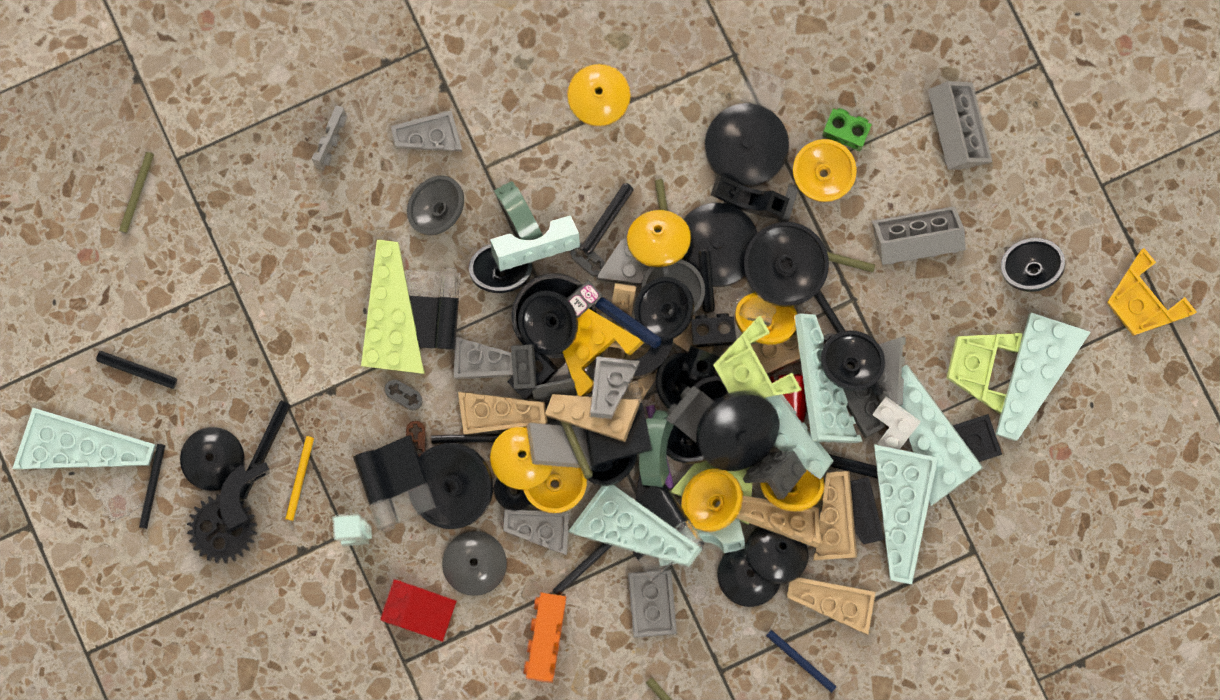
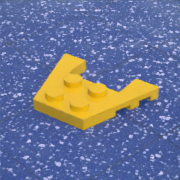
M1145 248L1138 253L1106 303L1133 336L1184 319L1196 313V310L1185 297L1167 310L1140 278L1142 273L1156 263Z
M587 309L578 318L576 338L572 345L563 351L579 396L589 394L593 390L594 381L584 369L613 342L617 341L628 355H631L644 343L641 339L590 309Z

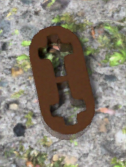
M411 421L406 427V436L411 435L413 442L418 443L419 450H422V453L418 454L420 457L426 451V430L420 421ZM414 425H418V428L422 429V432H418V440H414V434L410 432V429H414Z

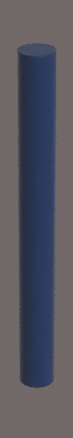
M772 630L768 632L767 638L829 692L832 693L837 687L781 637Z

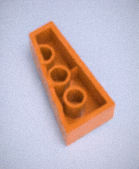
M540 593V597L535 598L534 610L538 611L536 619L532 618L530 631H534L533 640L528 642L527 653H530L529 662L525 661L523 673L527 674L526 678L528 680L553 683L566 596Z

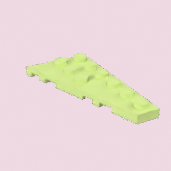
M377 240L361 366L425 374L399 242Z

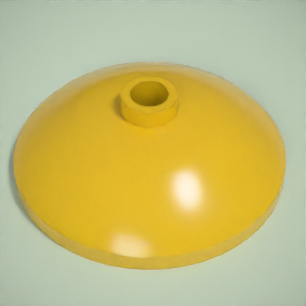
M602 64L587 66L577 72L569 84L568 103L570 109L579 120L588 125H610L619 120L629 106L630 88L628 82L618 70L611 66ZM596 89H601V90L603 91V93L600 94V95H597V94L595 93V90H596Z
M821 139L808 143L799 151L793 165V177L799 190L808 198L819 202H831L840 199L849 192L856 178V163L851 152L844 145L833 140ZM821 171H826V172H827V176H826V177H822V176L820 175V172H821Z
M654 210L642 214L634 220L627 234V244L632 256L640 263L651 267H665L678 262L687 253L691 242L687 223L679 215L665 210Z
M751 293L738 303L735 311V321L739 330L744 333L757 317L761 316L770 333L755 342L773 345L783 343L795 334L796 324L794 315H797V311L794 306L781 307L772 305L762 300L755 293Z
M527 426L513 427L504 431L495 440L491 449L490 462L495 476L504 485L513 489L527 490L539 486L549 477L554 467L532 464ZM519 452H525L526 456L524 458H520L518 456Z
M554 466L551 474L542 484L535 488L524 490V493L529 502L537 509L547 513H562L572 509L580 502L586 491L587 479H585L581 468ZM557 481L559 483L558 487H552L551 482Z
M717 468L704 470L695 475L685 487L681 502L682 509L691 521V525L696 529L704 532L719 531L730 525L739 514L743 502L742 488L738 480L725 470ZM720 501V505L716 507V503Z
M806 470L784 499H777L768 482H760V487L764 496L773 505L788 511H803L813 507L821 499L824 491L823 477L819 479Z

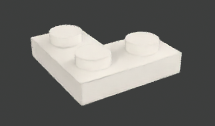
M886 396L872 414L889 426L877 443L884 447L900 450L920 424V420Z

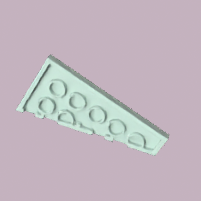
M802 313L794 315L812 441L862 442L860 434H856L853 426L856 423L854 417H850L846 407L848 401L844 390L833 384L826 377L822 369L821 353L824 348L822 343L824 336L816 315Z
M1029 313L995 434L997 436L1013 441L1019 439L1091 333L1090 331Z
M905 365L902 367L901 377L904 379L903 405H900V407L920 420V424L909 437L913 453L938 458L929 499L930 505L933 506L980 471L983 466L910 367Z
M783 394L765 397L774 406L779 417V433L774 446L781 451H795L804 468L821 479L832 464L833 459L819 442L812 441L811 434L808 432L809 428L795 415L796 411Z
M33 408L12 469L149 466L156 445Z
M874 444L890 580L912 584L938 458Z
M615 485L601 486L568 531L573 535L690 567L702 550Z

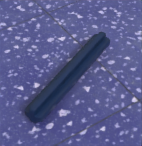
M601 297L596 302L595 306L597 309L652 348L660 346L662 339L610 301Z

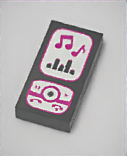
M587 280L567 299L574 307L577 318H579L603 295Z

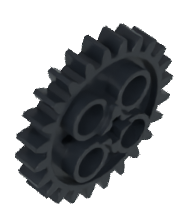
M217 494L216 500L208 496L209 503L206 504L201 500L202 508L194 507L197 514L189 515L194 519L193 522L187 523L188 526L193 527L192 530L187 532L188 535H193L189 543H196L193 548L194 551L201 549L200 557L208 554L207 561L209 562L213 557H215V563L219 564L221 558H223L225 564H228L229 557L235 562L237 554L244 557L243 549L251 550L247 545L248 543H255L251 539V535H257V532L253 531L252 528L258 525L251 522V520L256 516L254 514L248 515L251 508H243L245 502L242 500L240 505L248 518V524L242 526V534L233 536L232 532L228 533L226 528L224 534L218 532L220 530L219 525H224L219 516L220 494ZM210 521L212 529L209 532H203V524ZM217 533L210 541H207L209 536ZM223 538L225 546L222 549H216V540Z

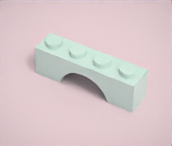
M571 216L550 221V228L547 233L535 240H521L512 234L490 239L492 255L500 271L580 247L579 232Z
M360 515L333 517L335 540L341 541L342 546L369 544L368 539H372V528Z
M737 518L730 525L719 531L704 532L690 526L685 532L681 533L695 544L701 542L712 543L718 546L723 553L745 549L740 520ZM659 559L661 567L677 564Z

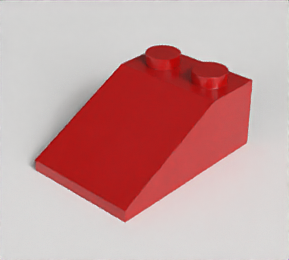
M394 579L380 621L443 642L457 601Z

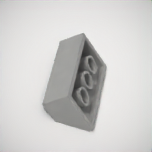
M947 81L928 89L929 100L933 108L934 120L938 128L939 140L943 148L944 160L948 170H962L992 163L973 82Z
M955 206L872 221L877 250L882 265L895 264L896 262L907 260L913 261L918 258L935 257L941 254L957 253L958 251L966 250L965 229Z

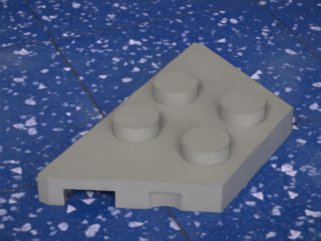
M621 239L598 274L597 280L642 285L644 275L651 266L637 261L629 251L627 240Z

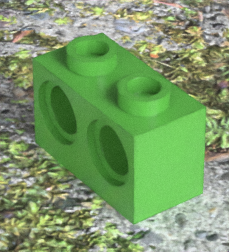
M833 108L822 136L861 152L872 124L868 123L869 121L866 118L860 116L855 118L844 109L838 108L836 110ZM839 120L843 123V127L835 128L832 122ZM852 129H861L863 135L855 136L852 133Z

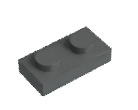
M534 344L511 346L514 389L535 388L537 382Z

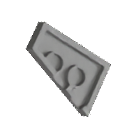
M452 110L391 126L396 148L463 152Z
M456 336L455 379L513 376L512 354L510 352Z
M597 357L590 417L612 419L639 367L640 361Z
M504 509V532L567 556L569 512L547 513L543 511H511Z

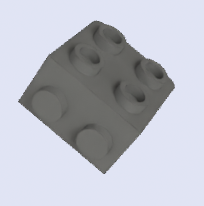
M573 379L541 384L532 388L534 401L545 402L546 409L552 394L577 396ZM547 417V424L562 426L559 420Z
M693 386L692 388L687 387L680 395L682 400L678 405L674 403L666 412L669 415L666 420L672 425L677 426L696 442L698 423L703 413L714 401L699 388Z
M795 451L769 452L761 461L747 470L743 480L745 483L768 482L777 499H784L804 475L806 469Z

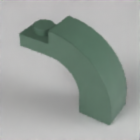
M513 181L494 190L519 239L535 240L543 236L525 199Z
M655 410L653 417L646 420L652 450L639 454L640 476L643 485L663 487L669 474L666 450L668 438L674 425L666 420L669 416L666 413L667 411Z

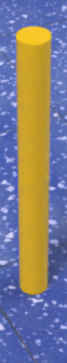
M306 436L285 517L286 520L294 521L314 442L313 437Z

